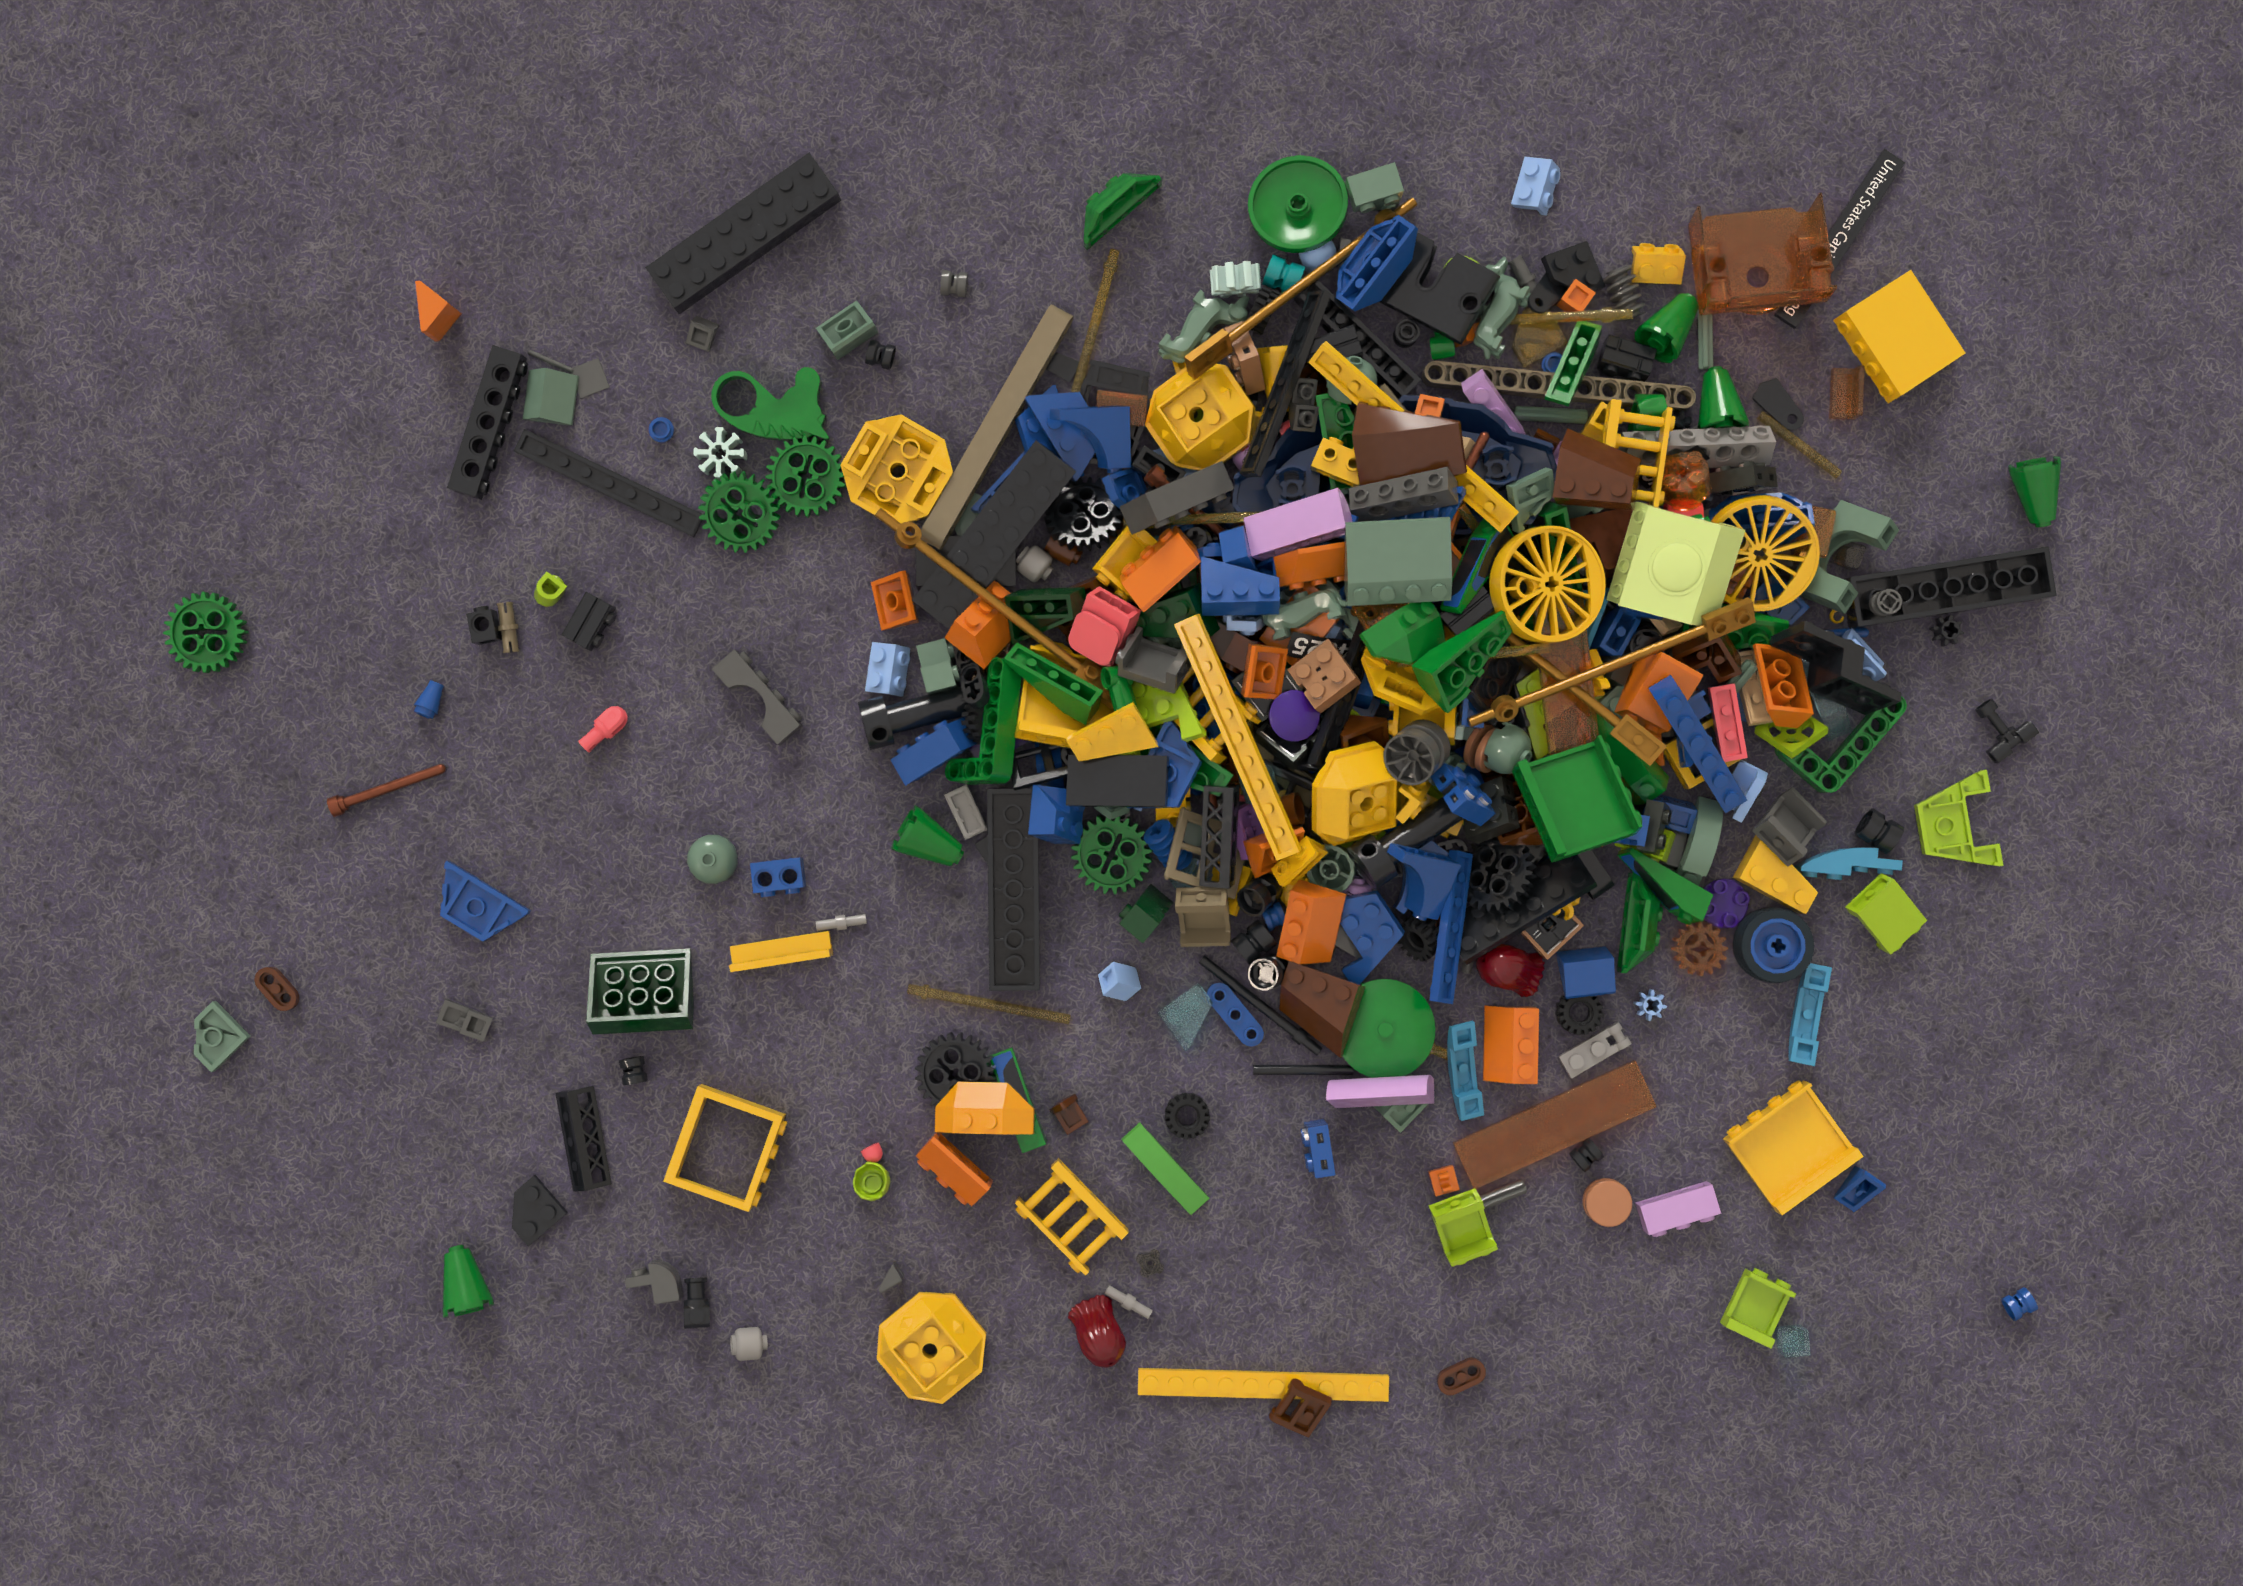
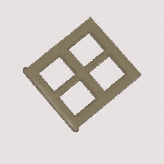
M1182 807L1179 812L1164 878L1165 880L1172 879L1193 887H1204L1199 886L1200 863L1197 876L1176 870L1181 849L1201 855V848L1184 843L1183 839L1188 822L1202 826V815ZM1210 818L1209 827L1216 834L1222 829V822ZM1215 840L1208 844V852L1214 859L1220 855L1213 852ZM1238 849L1236 852L1235 885L1227 889L1228 898L1235 899L1244 863V860H1241Z

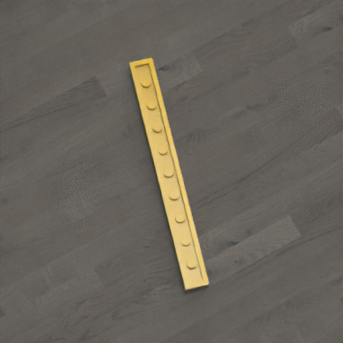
M1327 341L1319 347L1308 362L1354 404L1358 405L1359 402H1365L1370 406L1390 407L1391 410L1405 411ZM1466 465V473L1454 476L1458 481V486H1463L1466 489V495L1463 500L1501 533L1519 511Z
M1200 614L1174 624L1276 861L1300 852L1302 848Z
M1138 1368V1395L1282 1399L1288 1390V1384L1292 1379L1296 1378L1304 1386L1331 1397L1332 1400L1389 1402V1375Z

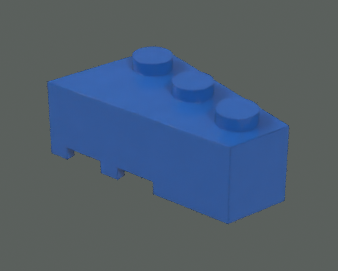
M965 717L950 723L944 720L933 727L935 732L930 735L928 732H925L915 738L916 744L913 746L906 744L897 750L898 755L892 758L891 762L905 786L921 779L955 756L958 757L963 754V751L979 744L967 737L969 733H964L963 729L966 728V725H962L961 721H965Z

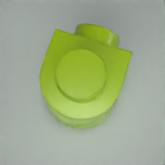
M546 571L536 585L534 598L538 604L551 607L565 594L567 586L560 577L551 575Z

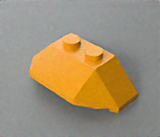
M957 1082L935 1106V1132L1034 1134L1035 1109L1009 1083Z

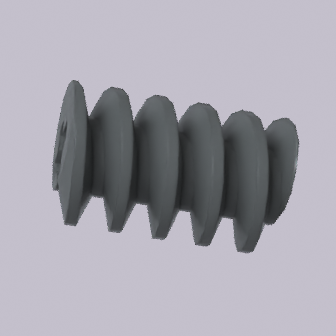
M1626 265L1606 273L1609 275L1603 280L1604 284H1612L1606 291L1607 293H1615L1609 300L1611 303H1618L1613 308L1614 312H1621L1616 317L1617 322H1623L1646 313L1639 311L1645 306V303L1636 302L1642 294L1633 292L1639 287V284L1630 283L1636 275L1627 274L1633 267L1632 265Z

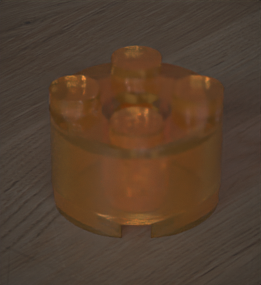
M1680 452L1666 455L1661 491L1665 492L1663 502L1665 505L1667 503L1672 506V509L1677 511H1688L1701 506V502L1706 497L1707 499L1711 494L1709 466L1700 452Z

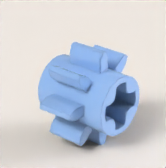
M1649 989L1648 995L1639 992L1641 997L1639 1002H1633L1640 1009L1636 1014L1641 1016L1646 1013V1020L1651 1021L1652 1015L1661 1018L1660 1011L1662 1008H1667L1661 1002L1664 995L1659 994L1655 997L1653 989ZM1648 1000L1655 1001L1652 1004L1653 1010L1646 1009L1648 1007Z

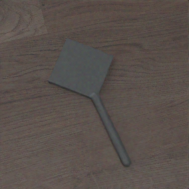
M532 350L528 351V354L579 376L577 391L580 399L610 388L599 358L571 368Z

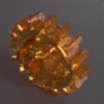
M1696 922L1695 928L1692 924H1686L1687 931L1679 929L1678 932L1681 937L1673 938L1678 943L1677 946L1671 948L1672 951L1678 952V955L1673 959L1675 961H1682L1679 968L1685 969L1688 967V974L1693 975L1695 970L1698 976H1703L1704 970L1708 974H1713L1712 967L1720 969L1719 960L1727 959V957L1722 955V951L1728 950V947L1722 946V942L1726 940V937H1718L1721 930L1718 928L1711 930L1712 924L1706 923L1704 928L1702 922ZM1705 933L1713 939L1715 944H1711L1707 940ZM1692 935V940L1685 944L1686 940ZM1700 945L1709 948L1704 949V951L1700 952L1690 950L1691 948H1696ZM1685 954H1689L1693 958L1694 964L1686 958ZM1714 954L1713 958L1707 962V959Z

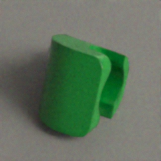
M1434 331L1435 337L1430 338L1432 359L1437 360L1454 356V342Z

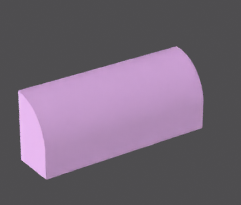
M1339 488L1244 517L1251 557L1259 561L1345 535V522H1352L1348 503Z
M1431 1075L1329 1080L1326 1100L1335 1108L1434 1103V1078Z

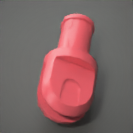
M611 706L594 720L595 727L578 741L580 745L590 753L604 738H613L627 724L628 716L626 711L619 706Z

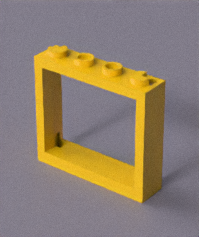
M703 1084L697 1086L663 1182L749 1212L753 1206L757 1207L761 1199L762 1193L758 1191L761 1183H766L771 1169L767 1168L769 1160H774L778 1152L779 1145L776 1144L778 1135L783 1136L786 1130L787 1121H784L786 1114ZM707 1098L773 1121L745 1200L679 1177Z

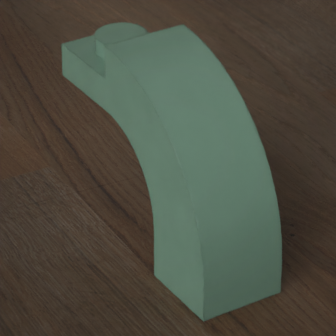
M1698 796L1695 807L1698 812L1679 866L1675 870V873L1698 886L1702 877L1707 876L1713 862L1723 821V809L1718 801Z

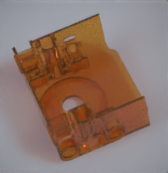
M1822 193L1818 194L1812 206L1806 212H1797L1793 208L1788 207L1706 216L1702 221L1701 208L1697 206L1688 224L1695 289L1699 305L1698 310L1701 316L1739 311L1750 315H1762L1770 313L1779 307L1827 302L1837 289V285H1832L1830 275L1834 271V266L1831 258ZM1755 267L1764 269L1768 274L1767 284L1763 287L1751 286L1746 278L1747 272Z

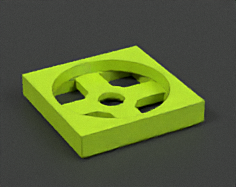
M1811 716L1799 728L1775 726L1772 722L1757 725L1754 733L1792 759L1827 735L1828 727ZM1775 727L1781 733L1773 737L1769 729ZM1807 727L1814 730L1810 737L1802 733ZM1789 729H1794L1796 733L1788 734L1786 731ZM1787 741H1796L1797 743H1787Z

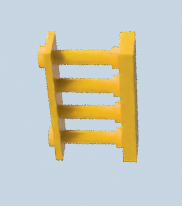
M1611 399L1606 408L1602 443L1616 449L1625 447L1657 452L1655 467L1641 465L1639 475L1653 477L1651 492L1637 490L1636 500L1650 502L1649 505L1659 508V506L1663 505L1665 492L1661 491L1669 431L1672 432L1675 425V416H1672L1673 408L1667 407L1662 413V417L1624 412V409H1621L1622 400ZM1628 422L1660 427L1658 442L1621 437V434L1617 433L1618 424Z
M1192 666L1184 677L1183 684L1195 673ZM1201 686L1188 698L1192 708L1205 696ZM1234 692L1245 719L1259 724L1261 720L1256 715L1258 710L1250 702L1244 703ZM1211 709L1199 720L1205 731H1207L1206 728L1215 719ZM1179 719L1173 720L1180 727ZM1221 732L1215 739H1209L1205 736L1192 740L1210 761L1221 764L1227 758L1221 752L1223 749L1222 745L1225 743Z
M1058 1158L1051 1165L1053 1170L1051 1173L1052 1177L1026 1202L1018 1197L1015 1201L1017 1205L1015 1210L1025 1220L1029 1218L1070 1259L1068 1264L1075 1272L1079 1273L1081 1271L1086 1276L1089 1273V1267L1085 1263L1111 1237L1115 1238L1118 1236L1122 1240L1129 1233V1230ZM1065 1182L1071 1188L1069 1190L1070 1194L1042 1220L1032 1209L1059 1183ZM1083 1200L1088 1206L1087 1212L1060 1238L1050 1227L1076 1201L1080 1202ZM1100 1218L1106 1224L1104 1226L1105 1230L1077 1256L1067 1245L1094 1219Z

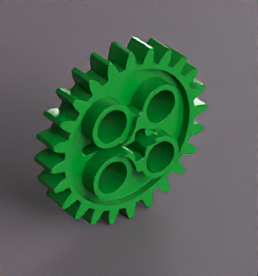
M804 435L800 443L796 437H793V445L791 446L788 442L784 441L786 449L783 451L777 447L776 450L779 456H770L772 461L775 462L774 465L766 466L768 470L772 471V474L766 475L765 478L773 482L767 487L771 486V490H775L772 495H777V498H780L777 505L782 507L787 504L785 510L787 513H790L794 508L797 517L800 516L802 511H804L807 518L810 517L811 511L820 516V508L829 512L827 504L831 503L836 506L837 503L833 498L835 496L842 498L843 495L838 490L839 488L847 487L846 484L841 482V479H844L843 473L840 472L842 470L841 463H837L841 460L842 456L840 454L833 456L836 449L834 446L826 449L827 441L825 440L818 445V438L815 436L809 442L806 435ZM813 455V460L809 467V473L812 478L806 480L805 494L803 498H800V493L804 486V480L801 478V475H806L809 456ZM796 456H802L803 464L797 468L792 467V459ZM819 462H826L828 464V468L824 473H817L815 470ZM790 480H795L798 483L797 488L792 492L786 491V483ZM820 486L822 488L821 495L816 498L810 497L811 488Z
M732 471L730 479L724 473L720 476L721 482L715 478L712 481L714 487L708 485L705 488L708 494H703L700 497L706 503L698 506V509L705 511V513L699 516V519L707 521L702 526V529L710 528L711 530L708 538L715 535L717 537L716 545L721 541L725 542L724 550L733 545L735 553L739 550L740 546H742L744 553L748 552L750 545L754 550L759 548V543L764 546L767 543L766 537L771 539L774 536L771 530H777L779 527L774 521L781 518V515L774 513L780 508V505L773 504L777 495L770 496L768 494L772 487L764 489L762 486L765 480L762 479L758 483L755 482V474L747 479L745 471L739 477H737L735 471ZM731 490H738L742 495V499H735L731 494ZM752 505L759 506L762 509V515H756L752 511ZM739 508L743 510L741 516L736 514ZM717 509L725 510L728 519L720 518ZM738 524L745 525L748 529V534L740 533Z
M202 592L201 597L196 593H192V601L189 598L183 597L184 605L175 603L174 606L177 612H168L169 616L173 618L172 621H164V624L170 626V630L163 632V634L170 636V639L164 643L173 646L168 653L172 655L178 654L175 662H184L183 667L187 669L192 667L194 672H200L202 669L203 673H210L211 668L215 672H220V665L229 668L228 660L237 661L234 655L235 652H244L239 645L247 644V641L241 638L242 635L248 634V631L241 629V626L245 625L247 621L238 619L243 612L239 610L234 611L237 604L233 602L228 603L229 598L224 596L219 599V594L216 593L209 595L207 592ZM195 614L197 621L194 626H191L189 621L191 616ZM220 614L222 621L216 626L214 620ZM227 630V634L222 635L205 634L202 636L198 634H184L185 631ZM195 639L197 641V648L191 651L190 643ZM221 639L222 647L217 651L215 649V642Z
M1097 815L1096 824L1089 819L1087 821L1089 829L1083 827V836H1081L1080 844H1073L1071 849L1078 851V853L1071 856V859L1078 860V863L1073 868L1082 870L1078 876L1079 878L1084 876L1088 878L1085 883L1086 886L1091 882L1095 883L1094 891L1102 886L1104 894L1107 893L1109 888H1112L1113 893L1117 894L1118 887L1127 892V884L1135 888V878L1143 881L1144 877L1140 872L1148 873L1149 868L1144 863L1152 862V858L1146 856L1152 850L1150 847H1145L1147 844L1142 838L1146 830L1137 831L1136 828L1139 823L1135 822L1133 825H1130L1129 816L1124 821H1121V816L1111 820L1106 817V820H1103L1100 815ZM1104 831L1109 832L1112 836V841L1109 843L1102 842L1099 834ZM1122 834V839L1115 852L1117 856L1112 858L1106 873H1102L1101 870L1109 854L1107 851L1111 850L1117 835ZM1131 842L1135 846V851L1133 853L1124 852L1122 844ZM1091 854H1098L1102 859V863L1099 865L1091 864L1089 856ZM1116 864L1121 865L1125 873L1117 876L1113 874L1111 867Z

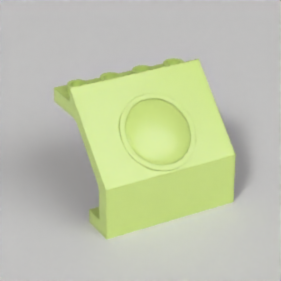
M1636 501L1606 600L1617 603L1618 606L1690 625H1701L1702 615L1722 607L1745 530L1725 523H1713L1667 511Z

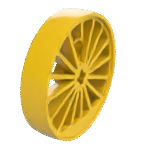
M1768 495L1748 496L1728 504L1711 520V522L1719 524L1730 518L1736 527L1743 529L1733 514L1747 508L1754 541H1752L1748 534L1744 533V541L1738 553L1744 556L1737 557L1735 564L1745 562L1733 570L1730 579L1748 567L1732 594L1726 592L1724 601L1732 604L1742 600L1736 596L1754 570L1750 593L1754 611L1774 610L1789 604L1799 597L1813 580L1819 563V541L1811 521L1792 503ZM1766 505L1759 540L1751 507ZM1771 506L1785 509L1765 540ZM1789 513L1794 514L1800 519L1799 523L1772 541ZM1803 526L1805 527L1808 539L1775 547ZM1809 544V550L1805 557L1777 554V552ZM1762 549L1765 553L1764 556L1758 555L1756 558L1754 551ZM1773 558L1801 561L1802 563L1796 572ZM1770 563L1794 575L1787 586ZM1765 566L1768 567L1784 588L1783 592L1776 597H1772ZM1761 567L1768 599L1754 601Z
M1551 525L1527 529L1508 540L1500 549L1493 562L1489 581L1490 596L1495 612H1505L1512 633L1520 638L1536 643L1562 642L1585 631L1593 623L1602 607L1606 586L1603 565L1593 546L1577 532L1565 527ZM1540 534L1543 561L1531 539L1532 536ZM1549 535L1558 537L1552 561ZM1523 542L1536 567L1517 551V548ZM1564 542H1567L1572 548L1559 565ZM1578 553L1582 562L1562 573L1575 554ZM1513 556L1534 576L1508 568L1511 557ZM1585 566L1587 578L1563 581V579ZM1506 573L1517 576L1511 579L1508 587H1505ZM1522 581L1527 586L1525 594L1520 591V583ZM1545 582H1548L1549 587L1545 586ZM1587 582L1588 594L1563 585ZM1506 591H1509V594L1518 600L1509 605ZM1564 592L1587 599L1584 608L1582 609ZM1536 596L1521 619L1518 620L1512 612L1513 609ZM1563 601L1579 615L1574 623ZM1540 604L1534 631L1525 627V623ZM1556 607L1567 627L1566 630L1560 633L1558 630ZM1547 608L1550 622V636L1541 634Z

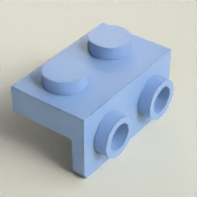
M1524 157L1511 202L1513 207L1537 210L1541 215H1547L1548 209L1553 204L1555 185L1560 180V168L1552 159Z
M1261 615L1223 616L1224 623H1227V630L1240 631V635H1254L1255 632L1265 626Z
M1853 628L1845 631L1842 638L1852 640L1855 644L1865 648L1862 675L1869 676L1874 681L1884 678L1887 674L1882 668L1884 662Z
M872 642L865 691L903 697L906 688L908 664L910 662V648L896 644Z

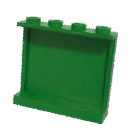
M1598 735L1594 742L1529 763L1527 759L1518 761L1512 769L1514 778L1552 863L1636 835L1642 828L1641 814L1638 810H1635L1631 802V792L1624 786L1621 780L1620 768L1614 764L1611 758L1610 746L1607 742H1604L1602 735Z

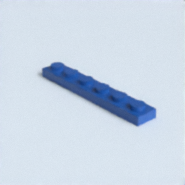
M1449 850V857L1461 864V867L1440 914L1433 978L1430 987L1429 1001L1453 1004L1473 858V854L1458 850Z

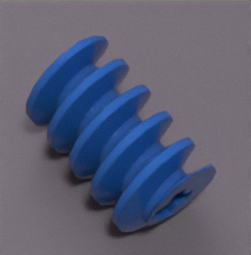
M1161 819L1146 830L1144 841L1166 868L1175 828L1168 819ZM1181 849L1176 870H1182L1189 866L1193 859L1192 852Z

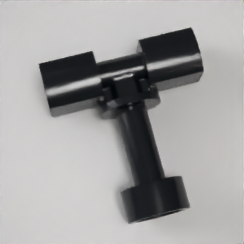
M1991 698L1978 706L1975 711L1980 718L1987 717L1999 733L1996 737L1999 742L1989 748L1986 753L1994 763H2000L2013 753L2012 748L2019 743H2027L2039 734V731L2031 721L2024 722L2016 729L2014 726L2008 728L1995 710L1998 708V705Z

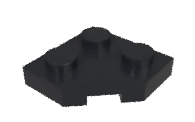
M1587 241L1541 258L1550 282L1557 286L1562 285L1569 288L1572 282L1577 279L1594 292L1606 287Z
M536 1175L532 1176L514 1192L512 1229L527 1246H530L568 1213Z

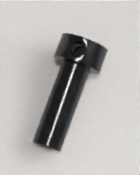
M961 686L885 705L882 696L858 702L870 750L895 744L893 734L962 717V712H967L964 707L968 705L963 697Z
M1441 797L1420 811L1413 820L1411 818L1408 819L1404 824L1399 825L1379 840L1371 834L1366 835L1348 847V853L1365 881L1376 890L1398 875L1395 865L1400 861L1387 853L1390 843L1420 849L1464 818L1452 813L1444 798Z

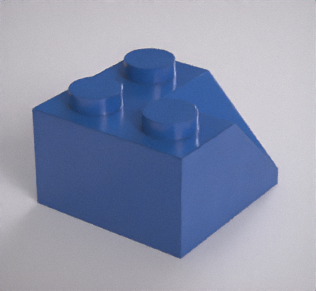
M1033 785L1028 835L1053 844H1080L1085 807L1066 806L1067 789Z

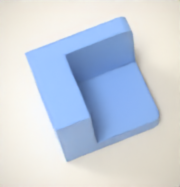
M1112 962L1098 974L1103 996L1127 1001L1141 989L1135 967Z

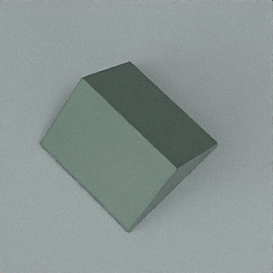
M857 300L816 327V330L837 360L879 333L875 324Z
M549 368L529 370L523 420L573 426L579 376Z

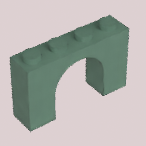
M1840 500L1836 508L1831 511L1824 527L1817 533L1820 549L1817 571L1809 586L1800 596L1846 614L1857 597L1858 592L1849 581L1827 573L1828 561L1839 547L1850 542H1863L1886 551L1899 531L1893 520L1887 516ZM1800 562V564L1798 565V567H1797L1796 570H1794V571L1797 572V570L1799 569V567H1800V565H1801L1802 562ZM1792 574L1790 575V578H1789V581L1787 582V584H1789V582H1790L1791 579L1794 577V575H1792Z

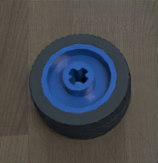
M1774 907L1761 908L1745 916L1735 930L1732 943L1735 959L1740 967L1751 977L1768 983H1783L1800 976L1810 965L1815 947L1812 932L1800 916L1787 909ZM1772 942L1775 943L1774 948L1771 947Z

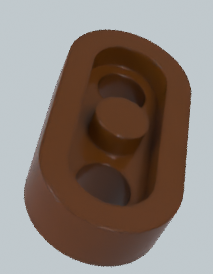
M265 967L256 973L254 979L256 987L277 1010L288 1011L298 1005L300 999L298 991L280 970L275 967ZM268 975H272L274 978L272 984L267 982ZM286 993L290 995V1001L288 1003L285 1002L283 999V996Z
M1467 1358L1440 1371L1437 1376V1385L1442 1393L1455 1395L1481 1383L1486 1375L1485 1367L1479 1359ZM1469 1367H1476V1372L1474 1374H1469ZM1453 1377L1454 1381L1452 1384L1447 1385L1445 1384V1379Z

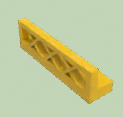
M830 931L730 946L732 964L729 965L730 972L831 957L833 956Z

